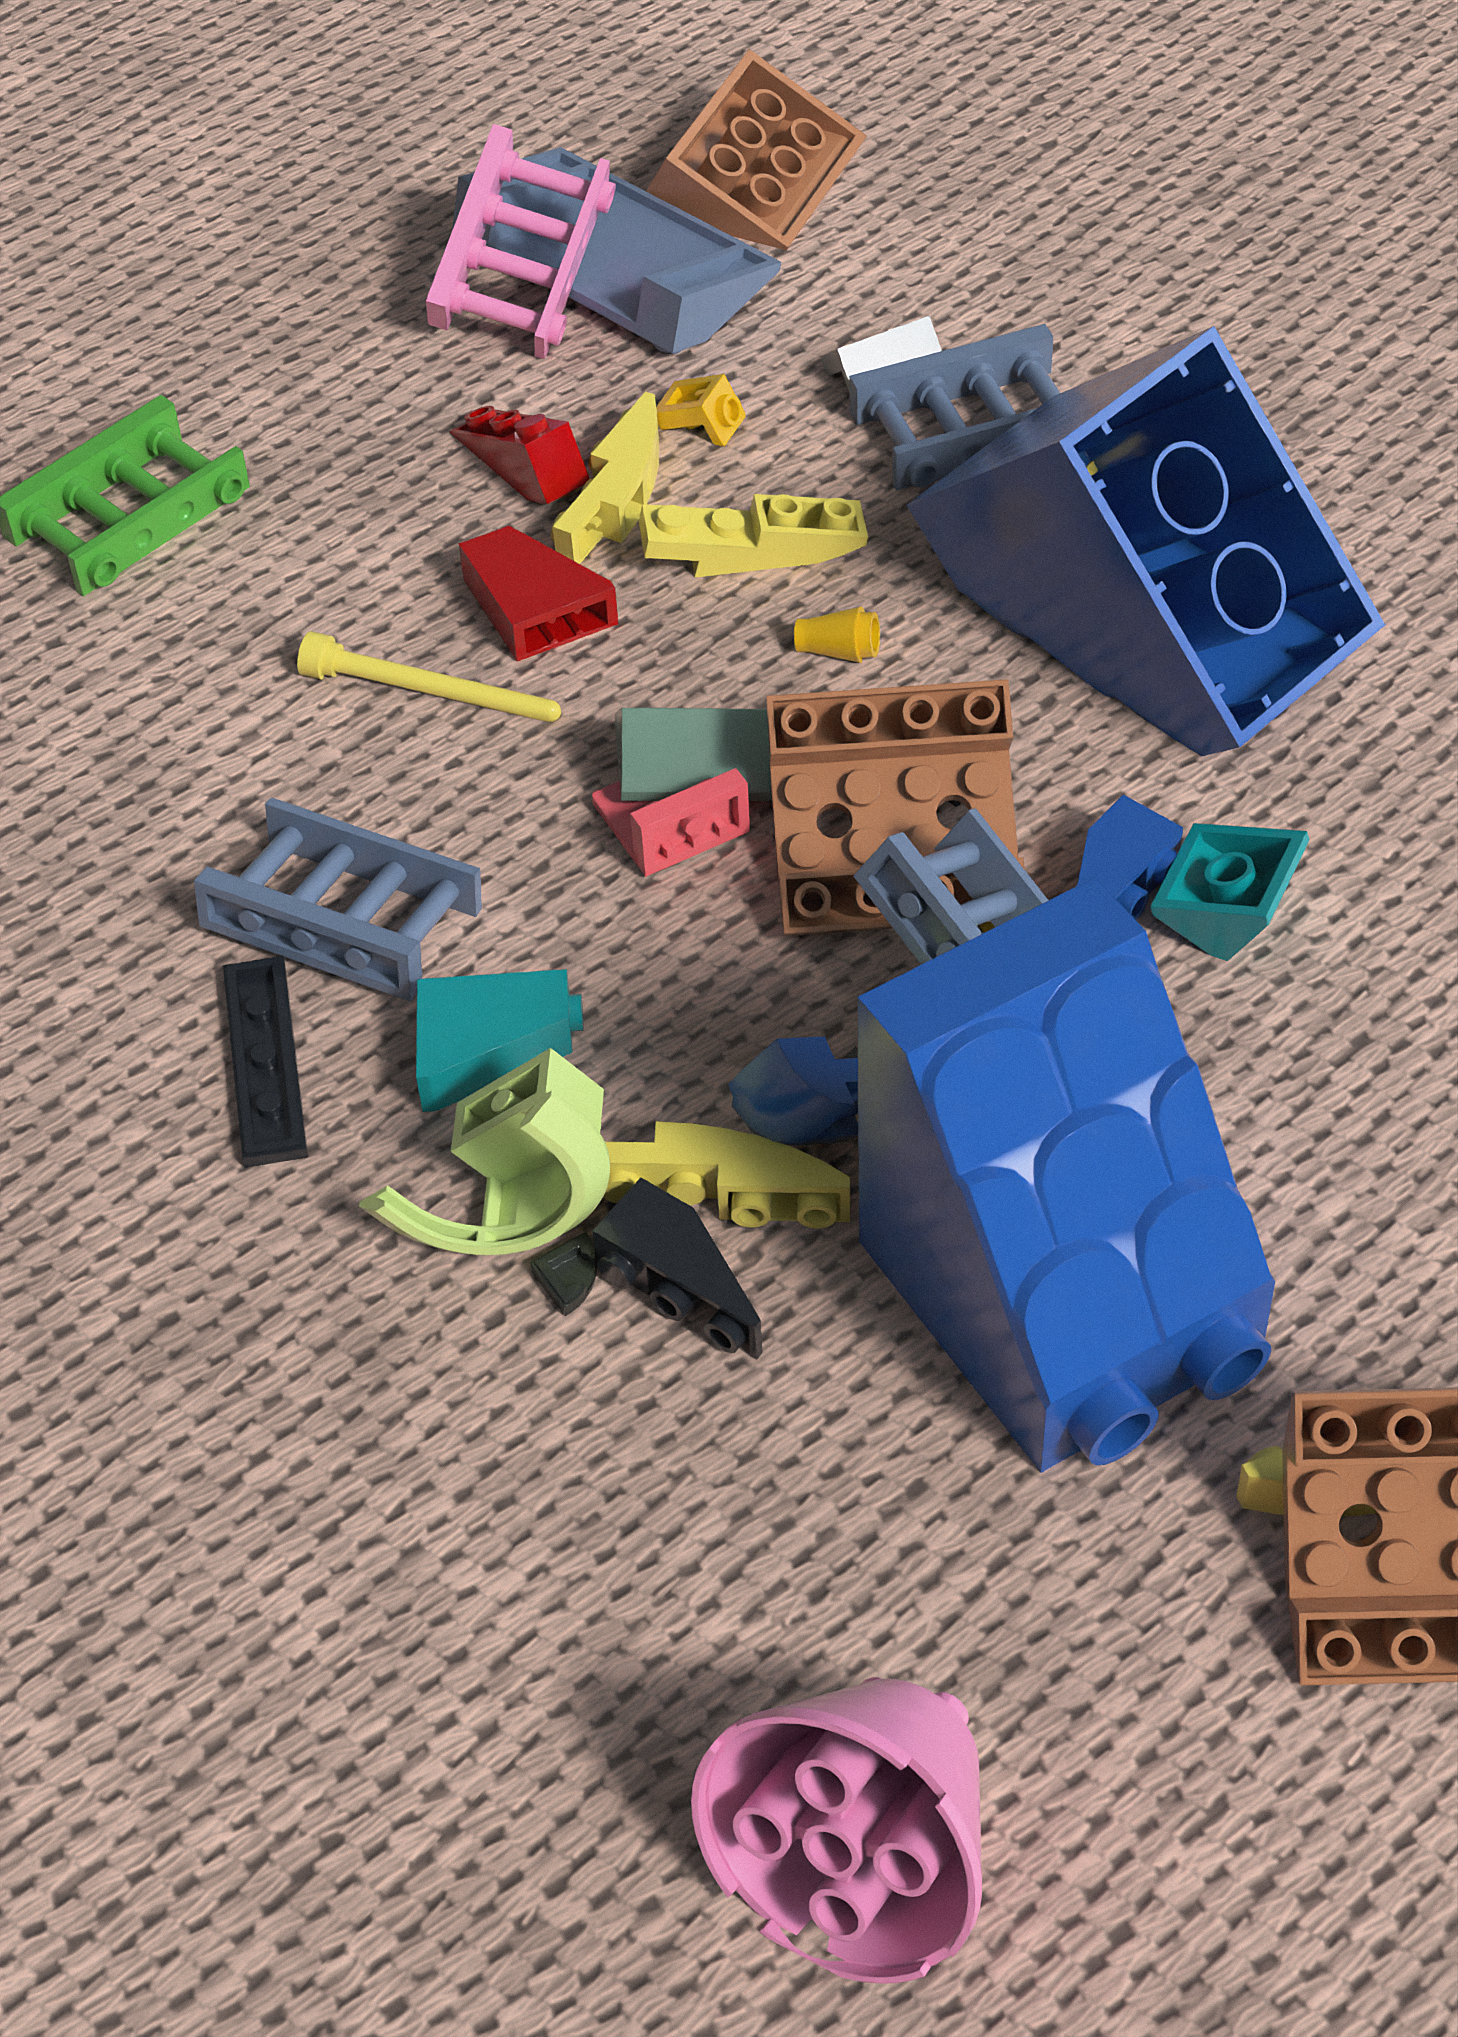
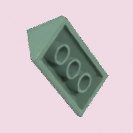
M621 708L615 713L621 801H659L697 785L705 779L716 777L734 768H737L748 782L749 801H772L767 709Z

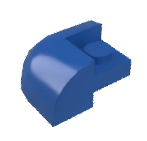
M825 1036L774 1040L745 1066L728 1085L733 1095L732 1108L754 1134L774 1142L798 1146L848 1142L858 1137V1121L855 1117L858 1114V1058L834 1059Z

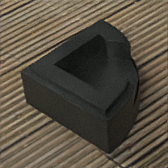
M584 1232L530 1262L531 1272L564 1316L572 1313L585 1301L595 1283L597 1263L595 1273L596 1255L592 1240L588 1233Z

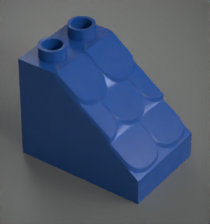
M1215 326L1053 396L907 504L908 509L958 591L969 597L1012 632L1033 640L1098 692L1110 698H1117L1136 714L1200 756L1241 747L1385 626L1384 621ZM1091 461L1094 462L1098 469L1094 475H1090L1086 468Z
M1096 877L858 996L859 1242L1040 1473L1080 1450L1094 1465H1106L1117 1461L1139 1446L1151 1433L1158 1420L1159 1413L1156 1407L1194 1385L1208 1400L1223 1399L1239 1391L1257 1376L1271 1355V1345L1265 1337L1275 1280L1269 1271L1251 1212L1238 1191L1199 1066L1188 1054L1147 933Z

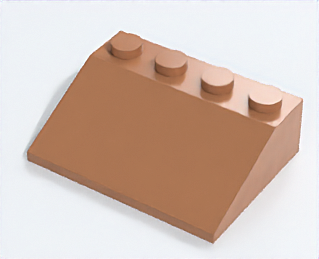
M749 49L665 158L646 192L733 237L787 250L867 135Z

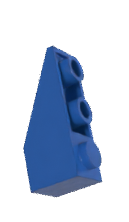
M1123 794L1088 829L1077 886L1096 877L1131 916L1137 920L1147 905L1149 894L1159 884L1162 885L1181 848L1183 827Z

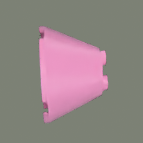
M870 1677L865 1679L860 1685L753 1713L738 1720L718 1736L702 1757L696 1770L691 1797L694 1830L706 1864L727 1898L736 1890L759 1916L768 1920L760 1930L761 1934L842 1978L867 1983L885 1984L912 1981L924 1977L931 1966L947 1959L950 1955L952 1957L956 1955L975 1926L982 1898L979 1756L973 1736L967 1727L969 1716L962 1702L949 1693H933L911 1682ZM810 1920H813L825 1934L830 1936L827 1951L845 1961H827L807 1955L789 1941L780 1927L797 1935Z

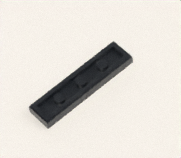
M284 956L223 965L244 1166L247 1168L308 1158Z

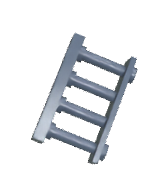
M1046 324L849 375L850 414L857 425L874 420L881 422L896 446L893 447L892 484L895 490L912 486L922 488L933 484L1036 410L1033 409L1016 414L1001 391V386L1020 381L1029 383L1042 405L1053 396L1060 394V391L1048 375L1052 369L1053 335ZM971 394L980 396L995 420L967 427L950 400ZM923 407L931 409L945 433L917 440L901 413Z
M272 797L265 803L269 844L239 877L207 866L194 880L200 927L410 1002L417 994V979H422L420 942L449 908L477 917L482 909L480 868ZM292 854L319 863L291 895L264 886ZM343 872L371 881L344 914L316 905ZM396 890L424 899L397 932L368 923Z
M976 808L968 810L934 848L936 852L922 856L904 832L887 837L853 876L920 964L983 934L977 925L991 921L994 927H997L1049 901ZM953 873L973 900L960 905L939 877Z

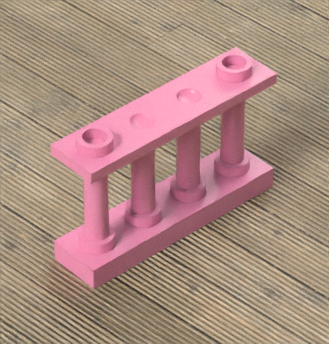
M493 124L426 299L428 325L448 330L453 314L461 315L464 310L535 333V357L545 359L550 345L559 346L567 324V316L562 315L599 212L607 214L614 198L616 184L609 182L610 161L600 158L592 181L520 159L519 153L513 151V130ZM514 178L583 200L584 203L576 224L573 225L504 203L503 197L499 195L503 182L511 183ZM498 222L567 244L568 246L560 268L550 267L486 246V240H483L482 237L487 225L495 226ZM482 266L551 288L543 314L470 291L469 284L465 283L470 269L478 270Z

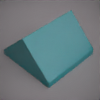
M1193 823L1150 906L1153 916L1209 955L1229 961L1269 925L1310 840L1308 832Z

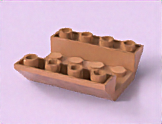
M1008 679L766 696L776 862L784 936L893 929L853 876L887 837L904 832L922 856L936 852L934 848L950 831V829L945 828L938 821L936 811L941 804L949 800L963 803L968 810L976 808L1025 870L1024 857L1018 858L1009 753L1013 741V726ZM827 809H840L849 816L852 825L846 835L840 838H829L820 832L817 826V819ZM953 873L939 877L960 905L973 900Z
M1458 1387L1292 1391L1282 1449L1285 1585L1298 1683L1300 1685L1458 1682ZM1357 1504L1373 1507L1376 1511L1377 1523L1371 1535L1357 1541L1349 1540L1341 1535L1339 1521L1346 1509Z

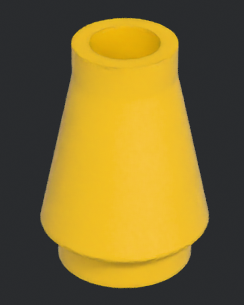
M860 606L813 618L797 619L794 627L796 651L809 652L862 663L863 658H875L878 655L880 646L878 615L876 612H865L864 608Z

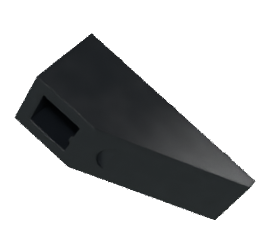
M640 1177L592 1231L596 1263L600 1273L607 1281L618 1288L627 1289L632 1285L650 1295L654 1306L663 1315L674 1321H680L701 1298L719 1309L704 1326V1331L709 1340L727 1353H735L747 1340L750 1345V1355L757 1360L763 1353L761 1319L697 1212L692 1206Z

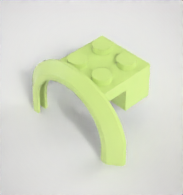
M549 1048L457 1103L451 1152L487 1178L481 1226L456 1223L432 1215L414 1205L388 1185L361 1200L359 1207L387 1227L413 1241L459 1253L503 1255L530 1250L548 1243L585 1220L600 1203L607 1189L610 1176V1157L605 1140L600 1134L604 1089L553 1049Z

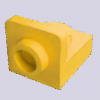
M725 374L674 381L656 406L658 426L661 430L681 427L694 429L703 425L713 444L719 446L727 444L746 417L741 402L735 395Z

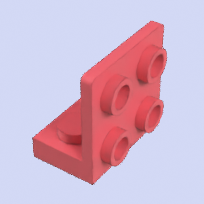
M737 768L716 777L705 779L697 785L659 801H621L620 781L592 793L594 807L645 877L750 832L748 782Z

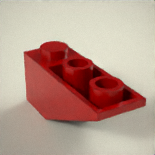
M484 406L469 412L464 417L466 423L449 431L528 501L549 504L584 485L590 479L568 421L546 418L544 414L526 415L520 414L519 410L502 411L494 409V406Z

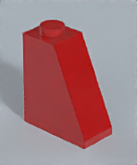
M506 526L458 543L463 580L517 662L618 625L616 589L610 580L519 530Z

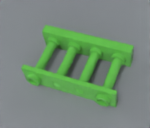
M159 395L1 495L0 528L2 535L16 547L32 536H41L67 555L76 591L84 597L99 586L105 587L113 583L120 572L223 504L236 502L244 491L250 487L243 450L235 446L215 460H209L182 441L175 405L164 396ZM166 455L192 474L170 488L141 468V466L157 456ZM116 482H126L151 501L128 515L99 493ZM74 509H84L109 528L86 543L57 522V520Z

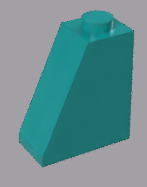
M567 969L417 979L416 1080L422 1112H435L463 1100L549 1048L562 1057L573 1053L572 1032L584 1031L582 994H570Z

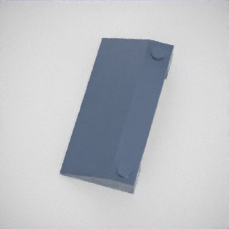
M562 147L521 158L592 181L597 168L596 165ZM475 172L458 177L452 230ZM609 172V182L616 184L614 198L607 214L599 212L568 297L650 341L657 350L668 354H678L682 350L706 342L780 271L781 261ZM514 178L511 183L504 181L499 195L503 197L504 203L573 225L576 224L584 203L583 200ZM498 222L495 226L487 225L482 237L483 240H486V246L557 269L560 268L568 246L567 244Z

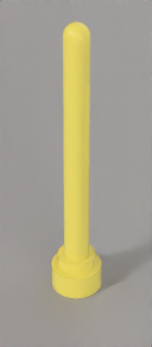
M307 632L298 652L297 668L299 674L320 680L325 675L336 677L339 672L546 722L556 721L561 715V707L554 700L344 651L343 645L336 643L333 636L318 632Z

